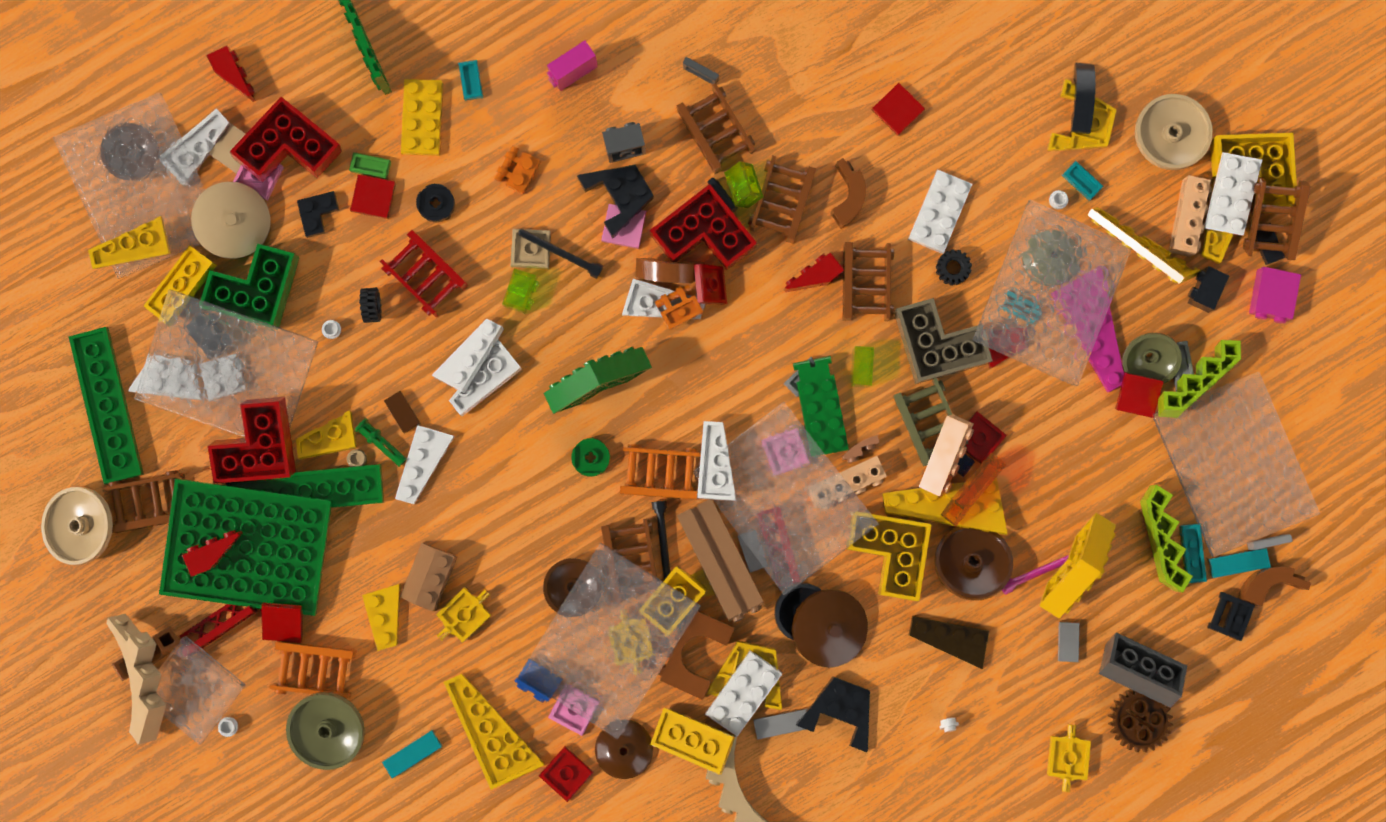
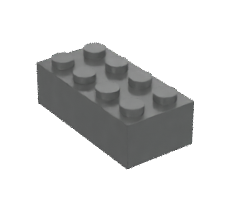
M1115 633L1105 645L1099 674L1171 708L1182 697L1187 665L1121 634Z

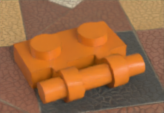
M512 146L510 151L506 152L505 160L502 166L498 167L497 175L494 179L501 182L504 177L508 178L506 186L523 195L541 161L523 152L520 158L517 157L516 154L519 149ZM514 162L517 165L511 173L508 171V168Z
M689 284L684 287L679 286L676 288V291L668 295L664 294L660 296V299L654 301L657 308L665 305L666 310L662 311L661 315L669 330L703 313L695 295L690 298L686 296L688 292L692 291ZM680 297L682 302L672 306L670 302Z

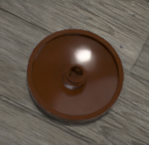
M956 527L949 531L939 542L934 564L937 576L947 590L960 598L977 601L991 598L1004 589L1012 575L1013 556L1007 542L998 533L985 532L974 528Z
M836 589L821 590L807 597L798 607L792 624V636L797 650L808 661L821 667H837L851 661L862 649L868 633V620L862 605L850 594Z

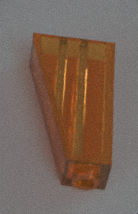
M990 453L953 496L941 513V516L956 527L999 476L1006 464L999 457Z

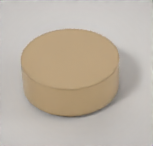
M354 449L347 455V463L350 467L365 466L367 462V456L362 450Z

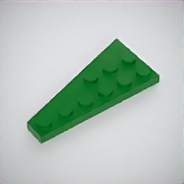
M338 0L341 7H345L346 12L344 15L348 23H351L353 26L352 33L356 39V45L363 55L364 63L371 73L370 76L373 83L385 95L391 93L392 90L352 1Z

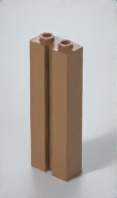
M712 499L677 515L729 622L733 620L735 623L745 618L744 614L750 611L752 614L760 611L764 602Z

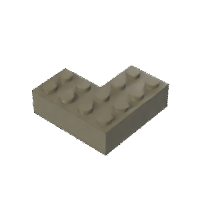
M934 298L903 306L894 311L915 384L992 362L982 324L944 335Z

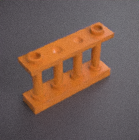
M628 444V447H623V452L629 453L627 483L625 482V486H620V494L697 500V491H694L692 487L694 457L700 458V453H696L697 449L685 448V452L641 449L636 444ZM637 453L648 454L647 476L644 487H636V483H634ZM656 455H667L666 480L663 489L655 488L654 485ZM675 456L686 457L685 484L682 490H674L675 486H673Z
M283 641L275 643V650H281L282 658L278 684L269 685V689L275 690L277 694H286L287 691L306 694L329 692L338 694L346 699L351 697V693L344 692L347 663L350 662V659L356 658L357 650ZM292 652L300 653L299 656H301L297 686L286 685L289 658ZM312 654L319 655L320 659L316 689L305 687L309 657ZM331 657H338V661H340L336 691L324 690L328 660Z

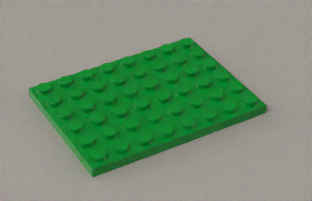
M176 478L159 595L245 607L250 606L260 609L263 603L302 606L303 615L315 616L317 613L332 500ZM235 530L236 533L243 532L214 568L191 577L182 556L188 553V548L197 544L199 548L206 545L205 541L217 537V540L225 538L223 534Z

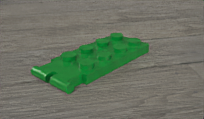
M831 356L814 359L815 367H811L809 360L793 363L794 371L798 370L800 380L796 382L811 457L849 450L835 376L830 375L828 365L832 363Z

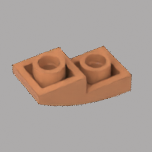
M878 435L865 439L853 446L842 456V461L847 460L848 463L858 461L859 456L863 455L861 448L864 447L865 451L876 448L875 444L880 443Z

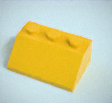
M676 566L639 609V612L669 636L705 594L707 588L695 577Z

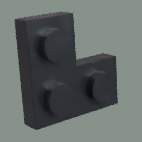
M334 191L297 200L305 237L307 238L325 234L321 215L340 211Z

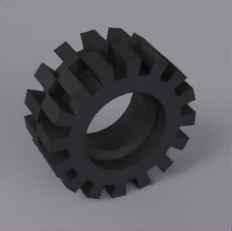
M952 249L942 254L936 265V274L939 275L940 281L943 280L944 284L949 283L953 286L954 284L959 285L969 277L972 271V263H970L971 259L966 257L967 254L965 252L961 253V250L955 251V249ZM949 261H957L960 264L961 270L958 274H950L947 271V263Z
M361 288L359 302L363 322H380L382 310L378 288Z

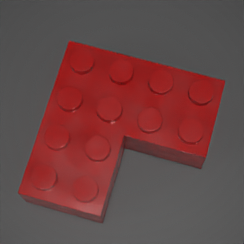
M280 97L230 150L233 159L262 183L288 155L315 178H318L342 152L341 146L337 141L283 97Z
M710 184L649 230L650 236L670 261L677 262L701 242H704L726 271L757 247V242Z
M285 397L249 399L240 404L245 438L215 440L207 446L213 484L287 478L296 472Z

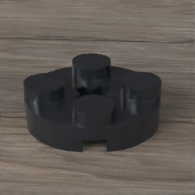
M430 184L417 195L416 207L424 219L435 223L442 222L451 217L455 208V199L450 190L444 185ZM435 198H437L438 201L441 202V204L438 205L437 208H434V206L431 205V202H434Z

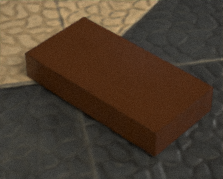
M402 391L384 400L404 434L421 424Z

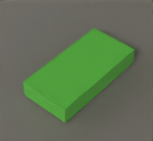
M353 152L349 171L387 179L391 160Z

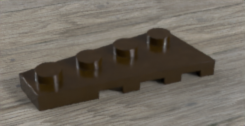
M912 616L909 636L983 669L989 631Z

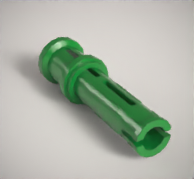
M367 418L363 419L354 431L361 433L368 443H373L398 467L407 460L405 456L381 436L380 430L375 429L368 422Z

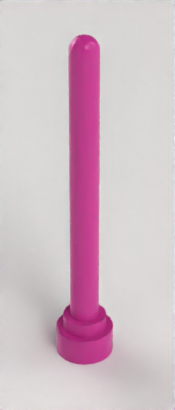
M1069 555L1014 579L1010 578L1002 590L1005 595L1013 592V589L1016 588L1015 586L1061 567Z

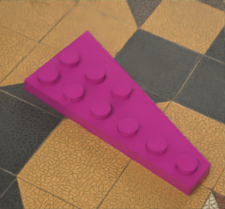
M1100 265L1057 289L1050 295L1108 393L1121 386L1124 372Z

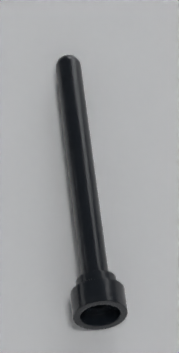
M524 229L518 231V235L588 270L591 277L597 279L600 275L603 265L597 262L596 264L593 262L591 264Z
M658 501L651 503L652 510L657 514L663 579L665 580L671 573L664 516L667 501Z

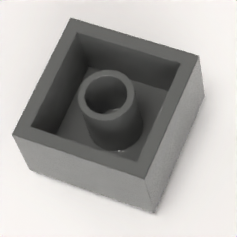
M630 122L625 124L624 127H610L605 132H602L609 163L646 154L640 123Z

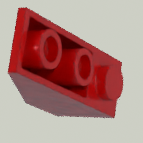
M225 46L206 55L213 71L222 80L252 102L256 101L253 96L255 91L250 83L247 84L245 79L248 76L244 68L238 65L237 61L240 59L235 50L231 51L228 46Z
M823 253L815 260L816 264L812 267L808 265L800 271L802 275L798 278L792 277L785 283L787 286L784 291L791 292L828 285L843 274L844 269L831 253L827 255Z
M235 530L223 534L225 537L223 539L217 540V537L205 541L206 545L199 548L197 544L188 548V553L182 556L191 577L214 568L243 532L236 533Z

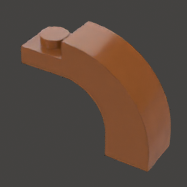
M844 158L837 161L835 167L848 186V197L843 203L832 209L830 213L840 229L855 219L863 206L866 196V184L861 170L853 173L852 165L849 161L846 162Z
M636 258L635 277L658 282L693 283L696 282L694 265L705 264V262H674L655 258Z
M1272 566L1254 572L1244 582L1238 598L1255 606H1263L1266 594L1273 585L1284 583L1301 590H1309L1311 582L1305 581L1306 577L1294 574V568Z
M171 627L152 636L156 643L152 663L155 664L179 646L180 641ZM124 657L112 664L122 682L129 678Z

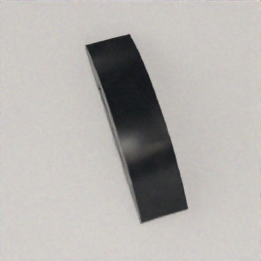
M1075 63L1074 112L1071 117V132L1090 134L1095 103V67L1091 64Z

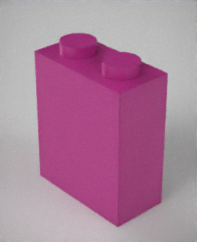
M586 40L549 63L547 65V75L554 88L558 87L562 91L598 67L596 55Z
M1268 267L1258 269L1249 314L1255 315L1257 319L1265 320L1271 318L1276 323H1286V321L1292 320L1301 274Z

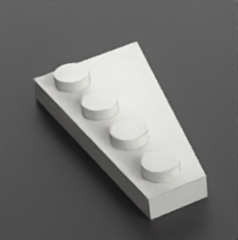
M215 109L159 156V159L178 181L186 187L230 123L218 109Z
M633 279L622 316L663 318L661 312L666 310L665 305L657 308L654 301L660 299V296L668 295L674 291ZM679 297L671 301L670 303L672 306H674L682 302V300ZM699 303L703 310L705 304ZM702 314L694 317L693 319H701Z
M486 319L432 376L465 393L504 328Z
M498 339L465 393L457 390L449 401L460 416H464L521 371L522 368Z
M704 421L698 499L737 501L723 422Z
M417 425L395 499L411 504L416 503L455 436Z

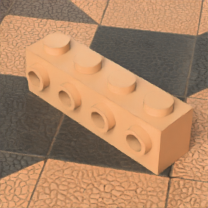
M1190 175L1183 179L1169 246L1170 253L1191 257L1199 252L1201 247L1199 238L1205 227V224L1202 223L1203 217L1208 211L1206 202L1212 191L1210 186L1211 180Z
M953 414L946 417L919 485L920 488L937 496L949 493L952 487L951 479L959 470V459L966 452L965 444L972 437L974 431L972 429L973 423Z
M875 456L807 487L806 490L814 508H820L823 511L831 507L830 503L835 500L840 503L849 499L848 494L855 492L857 495L866 491L865 487L870 484L875 487L884 483L883 478L887 476L878 456Z

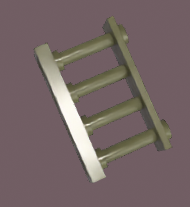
M937 377L932 379L933 386L907 397L906 395L902 396L901 392L893 395L923 467L928 465L934 448L925 449L922 442L926 438L940 433L944 423L923 432L921 430L917 432L914 424L945 410L947 416L952 415L943 391H946L942 380L938 381ZM936 392L938 393L942 403L916 414L909 413L907 407L910 406V403Z

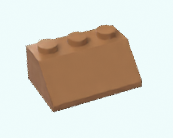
M421 543L400 597L432 612L436 611L458 556Z

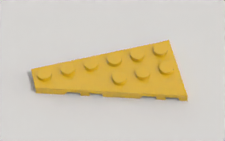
M1099 207L1093 208L1089 212L1088 216L1092 218L1091 221L1094 224L1102 225L1107 229L1106 232L1109 235L1118 237L1122 240L1121 243L1125 247L1134 249L1141 259L1149 260L1153 263L1152 266L1156 270L1165 272L1168 275V279L1172 282L1180 284L1196 277L1199 273V269L1195 267L1192 270L1186 266V261L1183 259L1172 258L1170 256L1171 253L1146 236L1139 237L1135 235L1133 228L1119 225L1120 222L1117 218Z
M997 478L954 483L949 493L942 496H937L922 488L882 494L886 514L913 517L924 521H935L963 528H974L1002 535L1008 534Z
M463 674L444 681V685L491 790L545 765Z

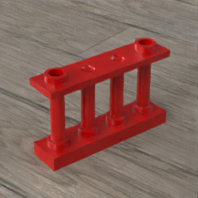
M411 230L407 234L410 238L409 244L389 264L381 259L379 261L383 265L381 269L388 276L392 274L424 305L421 309L428 316L433 314L437 317L438 314L433 309L453 289L460 287L464 290L468 284ZM420 248L424 252L422 257L400 277L394 269L414 249ZM433 261L437 265L435 267L436 270L414 291L407 282L427 262ZM447 274L451 278L448 281L449 284L427 304L420 296L441 275Z

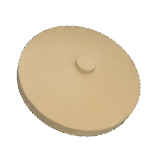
M1167 94L1152 100L1141 111L1135 125V139L1142 155L1153 165L1166 170H1180L1192 166L1206 154L1212 141L1213 129L1208 113L1197 101L1185 95Z
M221 182L207 188L197 198L192 209L191 224L197 240L206 250L219 257L235 259L252 254L256 250L257 243L263 244L270 230L271 220L266 202L254 189L242 183Z
M70 487L55 494L46 505L41 522V532L46 548L54 558L69 565L87 564L97 559L107 548L113 528L111 511L106 501L97 492L85 487Z

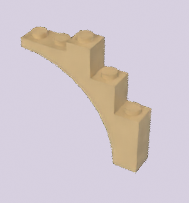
M126 614L108 617L106 624L121 649L130 680L132 716L129 733L138 745L157 739L166 704L157 694L161 673L152 663L156 643L147 632L141 633Z
M732 735L735 739L722 774L719 775L707 770L706 779L709 780L708 783L720 786V783L723 784L718 806L722 808V812L733 814V811L736 812L734 822H769L753 809L738 783L734 757L737 737Z

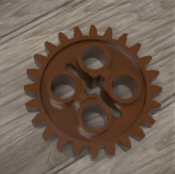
M1126 690V697L1120 694L1121 701L1114 700L1117 706L1110 707L1114 714L1108 715V717L1113 718V721L1109 722L1108 725L1114 726L1110 732L1113 734L1117 733L1114 739L1117 741L1121 740V746L1127 744L1128 750H1132L1134 747V750L1138 753L1141 748L1143 752L1147 753L1148 747L1154 751V744L1161 747L1160 740H1168L1164 736L1165 733L1171 734V731L1167 729L1168 726H1173L1172 723L1168 722V719L1173 718V716L1167 714L1171 708L1164 707V704L1134 690L1133 694ZM1140 701L1142 708L1140 711H1136L1135 704ZM1130 709L1136 716L1142 717L1141 719L1152 726L1154 731L1152 732L1147 726L1139 723L1140 721L1126 710ZM1156 713L1158 719L1155 723H1152L1150 720L1151 716ZM1126 717H1129L1131 720L1130 725L1125 727L1123 721ZM1145 729L1146 736L1140 739L1139 732Z

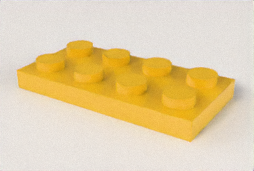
M404 79L402 155L440 156L442 80Z
M189 245L144 304V307L171 327L206 281L209 270L213 271L217 265Z
M663 708L650 745L721 775L735 737L671 709Z

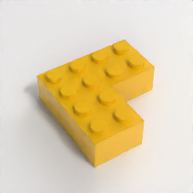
M1293 133L1217 135L1212 139L1210 144L1212 178L1217 176L1222 152L1261 159L1262 163L1257 183L1259 177H1263L1267 182V186L1290 188L1297 186ZM1264 193L1262 204L1291 207L1295 203V198L1291 195ZM1256 194L1253 195V199H1252V212H1253V207H1254V202H1255Z
M853 511L846 550L884 556L878 594L913 601L920 600L931 524Z
M1098 513L1091 517L1075 536L1066 562L1047 582L1039 605L1041 608L1057 618H1060L1064 613L1068 614L1073 603L1080 601L1083 592L1091 589L1094 580L1102 577L1105 572L1103 566L1109 558L1107 554L1112 548L1110 543L1116 535L1114 533L1116 524Z

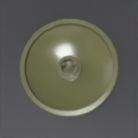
M319 692L303 698L292 709L286 723V736L291 750L302 762L313 768L332 770L348 764L358 754L363 745L365 728L359 711L349 700L338 694Z

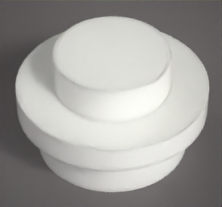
M1054 191L1049 197V203L1054 209H1063L1068 204V196L1064 191Z
M328 320L322 326V334L328 339H335L341 333V326L335 320Z
M232 717L223 718L218 724L219 733L225 737L233 736L238 730L237 721Z
M956 718L941 720L939 727L941 730L944 729L945 732H952L959 726V722H956Z

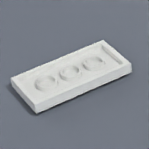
M1222 152L1204 228L1244 235L1254 195V186L1257 183L1262 163L1261 159Z
M937 169L908 240L943 254L972 184Z
M750 650L708 708L705 715L738 737L781 677L782 672Z

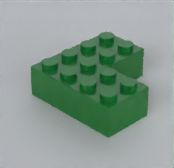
M257 243L247 280L209 270L199 307L209 312L279 330L300 257L295 253Z
M633 346L624 350V353L617 351L611 354V357L605 355L598 358L596 362L594 359L584 363V367L573 370V375H566L560 379L561 382L558 381L549 386L550 389L543 394L552 413L555 414L578 406L598 393L627 383L651 369L652 366L643 347L635 349Z

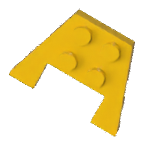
M1065 79L1060 97L1074 100L1075 85L1070 80ZM1096 97L1091 133L1072 132L1071 137L1052 133L1047 151L1106 148L1109 144L1117 110Z
M737 641L709 687L707 694L718 696L750 650L778 669L776 649ZM779 679L766 696L764 707L782 710Z

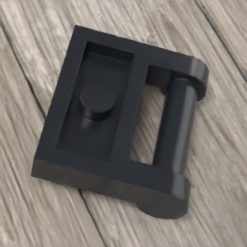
M1220 592V600L1212 621L1208 623L1207 628L1242 641L1255 605ZM1227 601L1232 603L1224 626L1220 627L1218 625Z

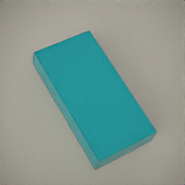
M478 61L458 63L464 100L483 98Z
M1077 161L1062 174L1089 201L1103 187Z

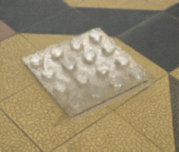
M184 636L180 640V644L174 648L158 670L161 673L157 694L166 704L163 716L201 745L246 684L187 636Z

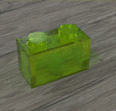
M739 161L724 173L735 206L749 208L763 198L753 164Z
M514 268L502 305L505 308L526 314L533 304L532 294L537 292L539 287L537 276Z
M855 346L853 348L851 387L870 388L872 386L874 347Z

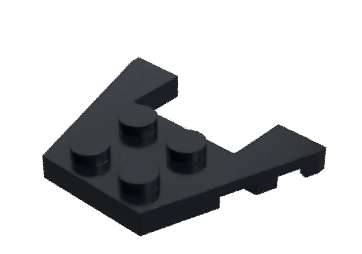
M636 165L577 175V179L585 193L604 184L620 214L604 221V225L612 239L654 198L653 193Z
M832 677L819 693L817 699L808 707L806 713L797 721L796 726L814 732L820 713L856 726L849 746L867 752L870 690Z

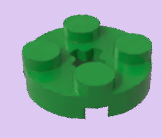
M587 438L580 441L574 447L571 460L579 473L587 477H594L605 472L610 462V453L605 444L598 439ZM589 452H593V455L596 456L593 463H589V460L585 459Z

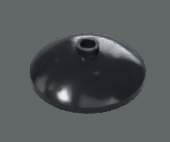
M808 583L795 584L787 588L778 598L774 611L775 622L779 630L786 637L793 640L792 624L796 609L807 597L821 591L817 586Z

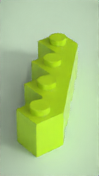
M1221 340L1215 347V357H1202L1196 364V375L1183 374L1177 381V392L1164 391L1158 398V417L1178 418L1234 368L1241 360V341Z
M1150 485L1140 504L1159 582L1175 592L1183 593L1193 576L1176 566L1186 548L1170 539L1179 521L1163 512L1173 495L1158 485Z

